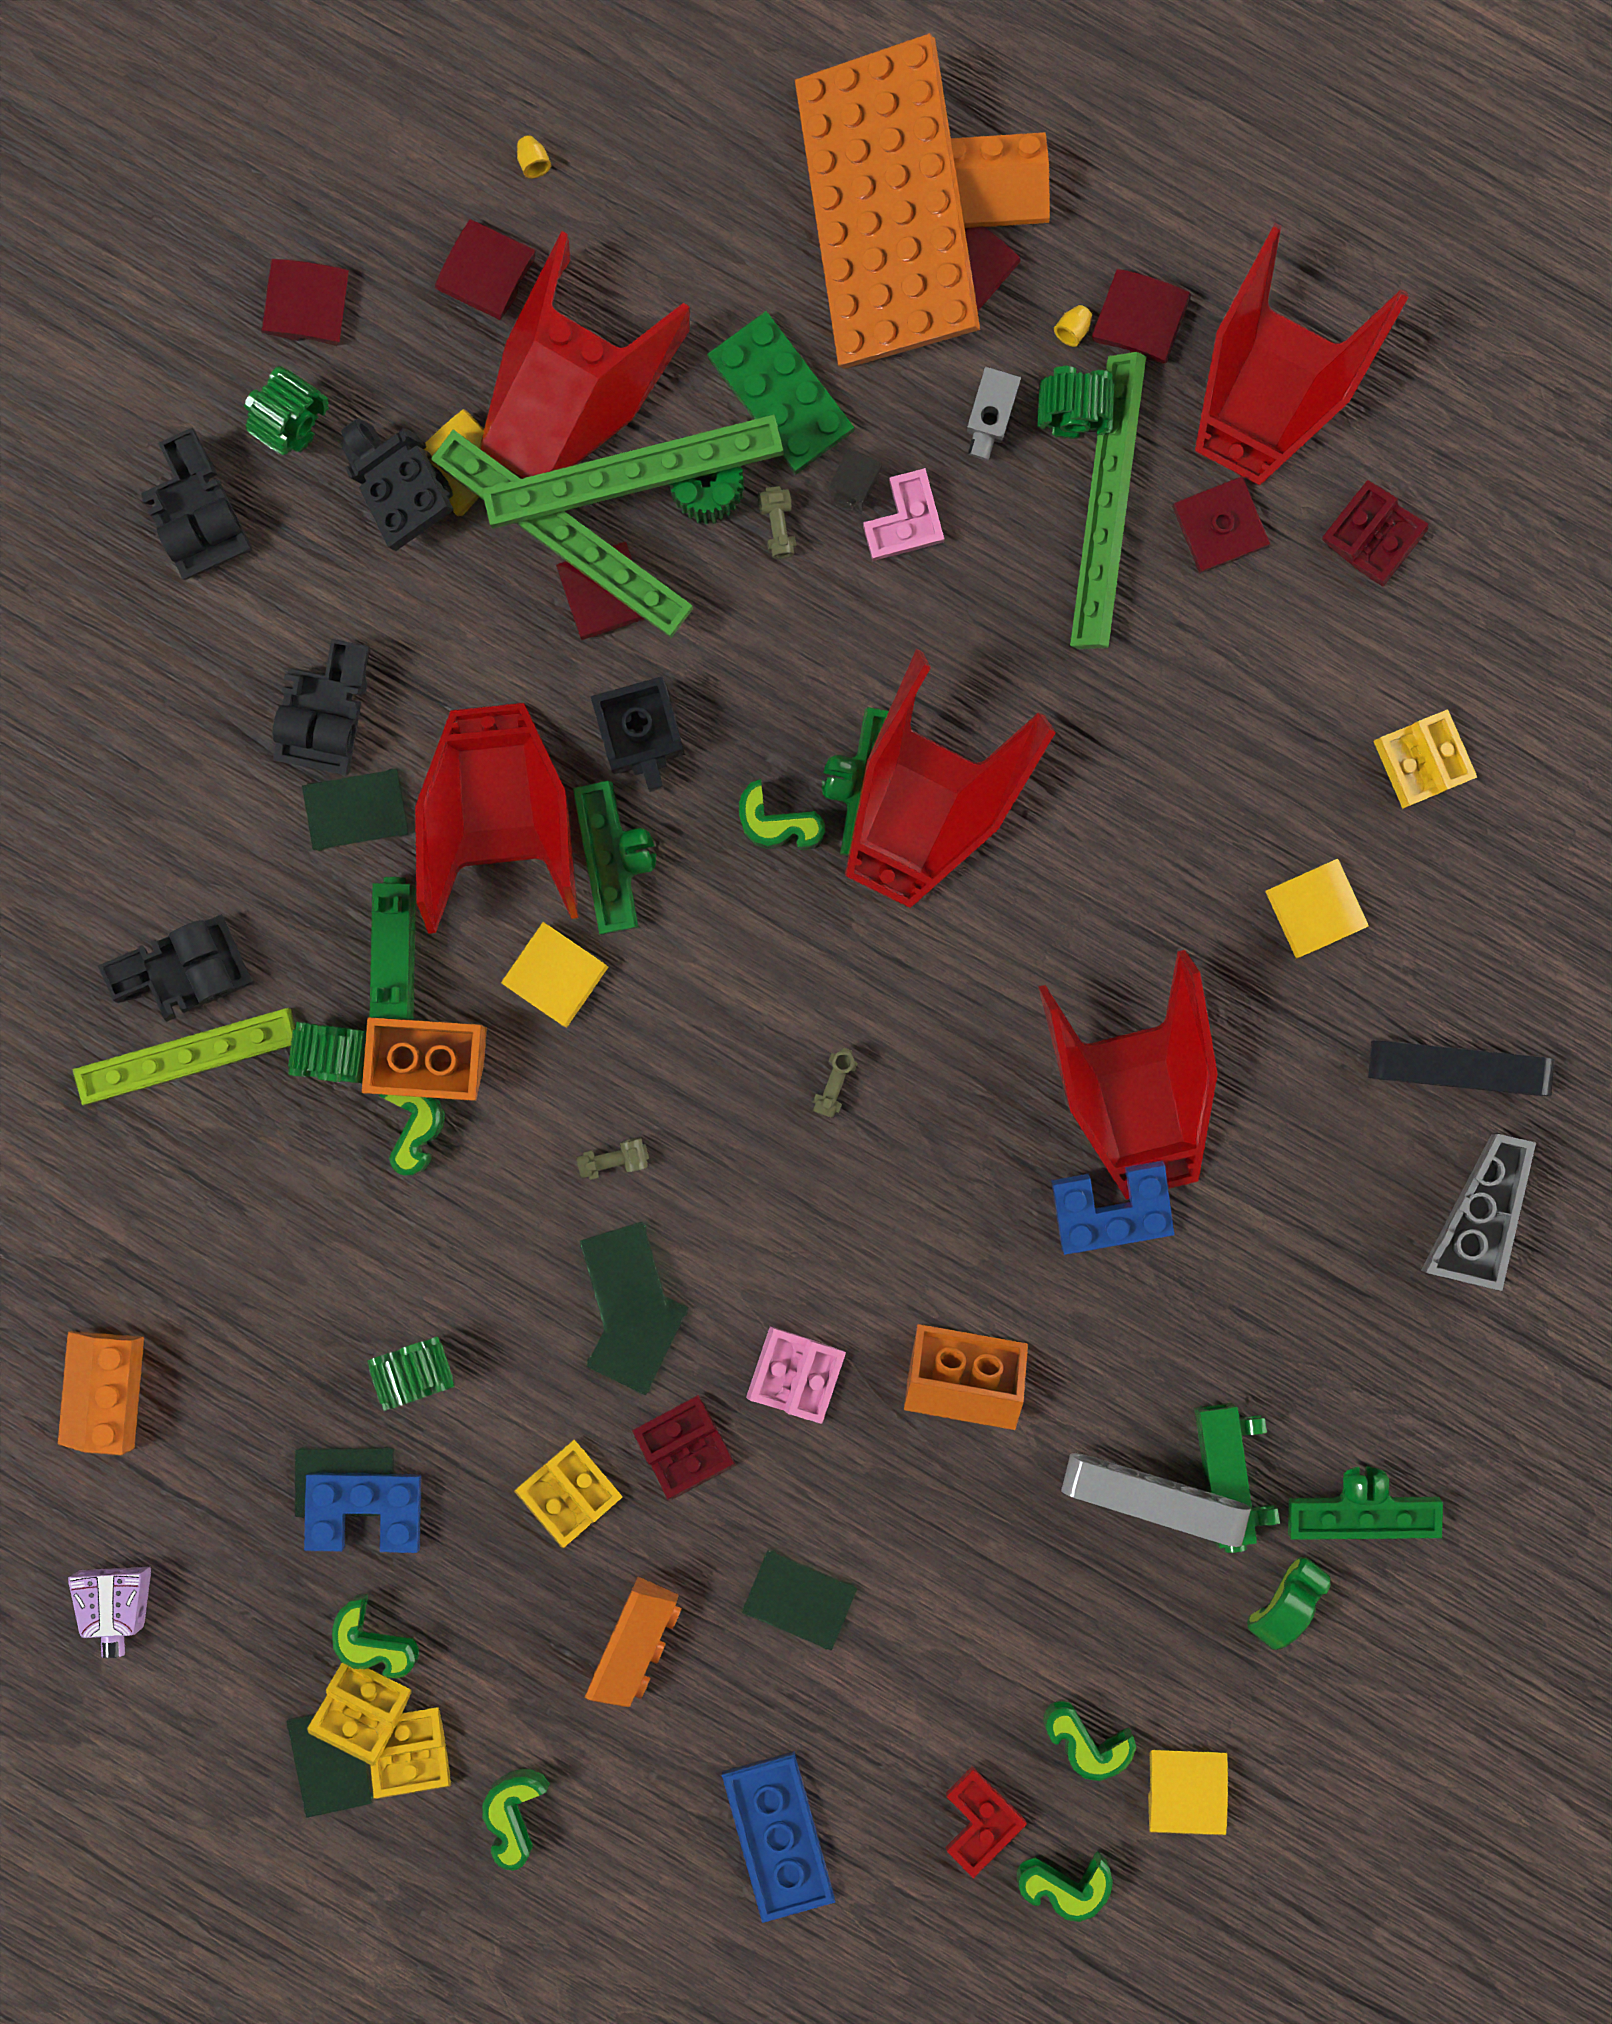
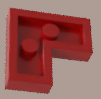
M971 1766L946 1792V1797L971 1821L946 1846V1851L974 1879L1027 1823L1006 1799Z

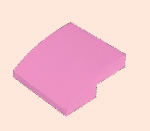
M770 1326L746 1398L750 1401L783 1410L790 1415L822 1424L846 1352Z

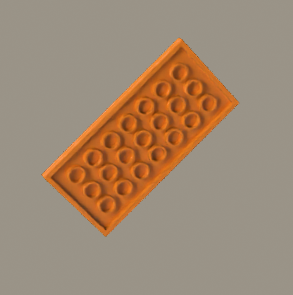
M929 33L795 79L838 366L843 369L980 330L935 38Z

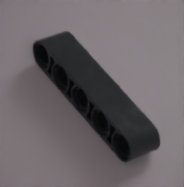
M1374 1040L1371 1041L1368 1078L1535 1096H1551L1555 1059Z

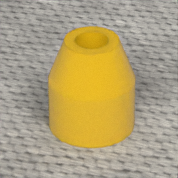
M524 136L517 142V160L525 177L530 179L538 178L550 170L551 162L546 150L533 136Z
M1078 305L1067 311L1054 327V332L1058 339L1068 346L1076 347L1089 331L1092 319L1091 311L1083 305Z

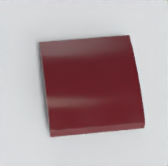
M469 219L440 271L435 283V289L501 320L518 295V285L534 262L536 250Z
M984 226L965 228L977 311L981 309L1021 262L1020 257Z
M271 259L261 333L295 341L305 338L337 346L340 342L349 270L296 260Z
M1117 268L1092 338L1095 343L1127 349L1130 353L1139 352L1145 355L1148 360L1167 363L1190 301L1191 293L1167 282Z
M1367 480L1323 535L1322 540L1352 566L1384 587L1426 534L1429 524L1399 506L1398 498Z
M626 541L612 546L633 561ZM567 561L556 564L581 640L644 620L642 616Z
M699 1395L632 1430L647 1463L651 1465L669 1501L736 1466Z

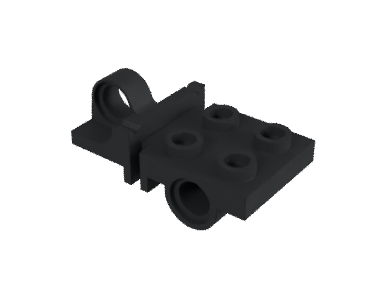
M358 418L341 430L345 441L340 445L350 463V466H346L345 469L351 479L362 484L359 487L388 548L394 551L399 550L454 510L449 501V498L453 496V492L448 481L435 466L431 465L429 459L432 456L424 450L427 447L426 444L419 440L415 433L403 428L402 431L396 433L382 444L374 426Z
M194 428L159 442L158 444L175 478L142 492L141 498L148 505L156 503L157 506L148 509V513L153 517L157 525L156 530L168 556L175 563L182 579L187 580L253 550L220 481L217 479L208 481V479L218 474L213 463L206 455Z
M331 639L325 674L288 668V674L284 675V680L293 681L294 684L293 687H282V693H284L283 704L276 712L272 733L273 741L276 742L274 761L349 775L362 703L361 701L352 700V695L366 694L368 682L366 681V667L370 646Z
M222 914L206 921L199 920L186 924L172 931L168 937L158 941L156 939L151 941L154 949L151 953H148L144 945H141L134 951L98 965L113 1001L117 1003L125 1002L151 989L166 1022L177 1018L172 1008L175 1005H179L182 1013H185L253 984Z

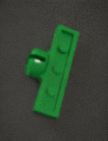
M871 707L865 708L856 756L834 755L828 759L824 768V774L843 778L827 777V781L822 780V794L828 799L843 801L847 805V816L840 855L849 856L867 761L889 711Z
M604 781L573 788L599 934L605 935L639 928L631 879L637 874L650 872L655 868L656 853L650 854L649 851L636 853L637 850L654 847L653 839L649 831L645 829L622 830L613 782Z
M1359 1466L1346 1470L1343 1474V1491L1340 1496L1334 1498H1289L1288 1535L1291 1540L1442 1538L1443 1501L1441 1498L1392 1497L1389 1495L1390 1479L1383 1470L1366 1466L1365 1476L1359 1475Z

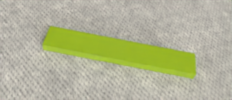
M285 1008L72 1069L82 1105H89L291 1047L292 1033L296 1026L291 1008Z

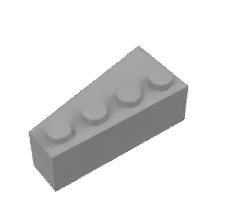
M1491 1134L1421 1269L1422 1272L1495 1290H1503L1536 1142L1501 1134Z

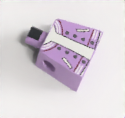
M151 1566L79 1570L68 1577L79 1634L82 1638L101 1637L102 1658L124 1656V1636L135 1635L143 1628Z

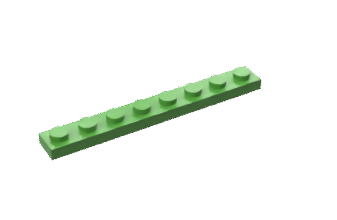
M1139 352L1108 356L1106 371L1112 373V381L1114 383L1113 423L1110 433L1097 436L1070 646L1077 649L1109 647L1146 356Z
M770 415L483 488L482 493L490 526L494 529L782 456L784 451L775 415Z
M455 430L450 432L431 458L435 465L483 500V488L520 479ZM565 511L515 523L670 638L673 637L693 610V606Z

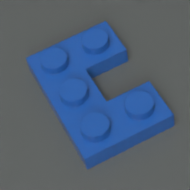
M1163 1161L1125 1167L1130 1202L1095 1208L1089 1174L1051 1180L1063 1254L1173 1236L1174 1228L1166 1170Z
M309 1472L306 1474L304 1551H343L345 1549V1514H380V1552L418 1553L420 1550L421 1474Z

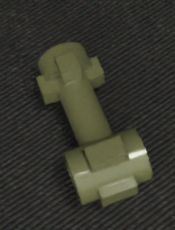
M780 486L765 488V492L758 493V503L761 515L769 514L773 539L767 541L768 551H772L774 559L791 557L794 555L796 540L795 536L788 537L784 512L791 511L789 489L781 490Z
M843 1048L842 1051L836 1054L831 1053L829 1062L833 1066L823 1095L816 1094L813 1103H815L813 1111L833 1119L835 1113H839L842 1103L836 1100L846 1074L849 1071H855L858 1064L854 1061L852 1050Z
M641 1137L621 1141V1150L597 1156L594 1155L593 1150L584 1151L583 1155L576 1157L581 1178L589 1177V1180L599 1178V1170L624 1164L626 1172L647 1168L649 1155L646 1144L642 1143Z

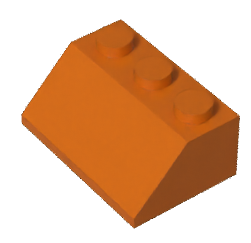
M1046 132L951 138L965 228L1049 223V158Z
M367 1018L362 1093L476 1101L484 1067L487 1028L475 1024Z
M917 1324L907 1379L904 1410L1015 1430L1024 1402L1028 1344Z
M68 1331L58 1445L86 1453L123 1455L134 1449L144 1337Z
M639 1576L637 1577L584 1698L624 1707H630L634 1697L642 1699L650 1681V1677L644 1674L650 1662L658 1663L666 1645L665 1642L660 1641L665 1627L673 1629L682 1609L675 1606L678 1594Z

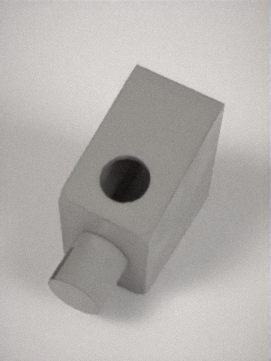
M988 367L984 368L967 426V433L973 435L968 455L982 460H989L994 441L1002 443L1021 377ZM984 415H994L996 417L995 424H985L982 421Z

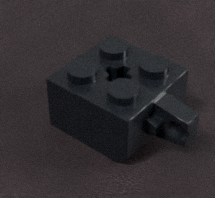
M663 676L590 696L613 774L630 770L634 771L635 776L644 773L649 792L663 789L659 769L667 767L666 760L685 755ZM641 719L643 724H647L643 726V732L636 733L634 729H630L634 727V720Z

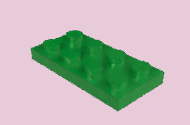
M767 311L707 354L708 360L753 419L775 415L784 451L782 458L795 475L854 432L852 423Z

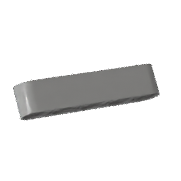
M1079 1453L1070 1454L1061 1492L1070 1497L1233 1547L1242 1546L1251 1507L1244 1503Z

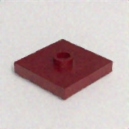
M1243 476L1175 502L1172 506L1200 574L1267 548L1270 545Z

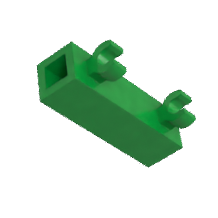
M383 877V883H372L370 1018L413 1020L416 887L406 884V878Z
M1233 1403L1195 1407L1206 1492L1226 1497L1251 1507L1242 1546L1233 1547L1217 1542L1214 1543L1219 1549L1224 1548L1227 1553L1246 1551L1247 1545L1257 1544L1255 1526L1280 1524L1278 1508H1274V1505L1252 1508L1242 1435L1267 1433L1265 1417L1252 1415L1239 1418L1238 1407Z

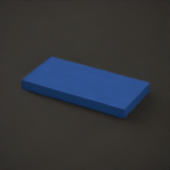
M795 1751L723 1771V1782L762 1923L835 1903V1896Z

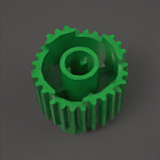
M277 366L271 372L267 385L262 387V391L253 390L244 403V408L249 411L247 415L249 418L246 420V430L281 455L288 454L292 449L297 453H302L303 449H306L308 444L313 441L315 433L311 431V428L315 425V420L319 417L318 414L325 416L326 411L329 409L328 398L293 372L282 366Z
M1059 366L1054 368V376L1050 375L1041 380L1039 384L1037 427L1042 429L1049 427V429H1052L1053 436L1056 438L1062 437V439L1079 438V433L1089 432V430L1096 431L1097 429V435H1107V433L1112 431L1114 401L1112 373L1106 370H1095L1087 374L1080 372L1076 374L1077 369L1075 367Z
M741 466L671 483L669 486L673 501L676 502L678 509L681 508L683 514L688 513L689 518L694 517L697 523L703 520L705 524H708V521L716 524V520H722L724 514L730 515V509L735 511V504H740V499H743V470ZM710 477L715 482L710 481V487H702L700 480Z
M297 1022L296 1029H293L288 1075L318 1077L319 1080L362 1083L366 1031Z
M438 1337L367 1360L374 1387L384 1411L455 1387L442 1343H440Z

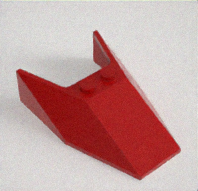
M1277 223L1273 225L1216 332L1195 447L1196 452L1258 485H1261L1350 402L1409 298L1408 292L1400 289L1342 343L1332 342L1273 311L1269 306L1268 299L1282 227Z
M561 231L506 341L479 448L520 479L577 465L631 422L690 331V306L682 303L624 348L612 345L557 312L553 308V300L558 279L571 261L568 234Z
M918 649L915 650L867 761L845 871L846 877L909 908L915 905L1000 828L1056 733L1045 715L1038 712L988 758L976 763L914 732L911 729L910 723L916 693L931 669L924 653Z
M517 703L451 710L415 805L416 898L428 934L436 933L457 873L463 867L529 859L542 860L553 879L570 918H579L566 791L525 704Z
M1186 950L1177 951L1164 1022L1157 1027L1093 1043H1085L1080 1040L1047 986H1038L1069 1109L1125 1199H1130L1125 1167L1163 1161L1168 1189L1198 1182L1218 1073L1201 973Z

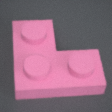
M926 469L890 477L889 483L897 514L863 522L872 561L944 543V535Z

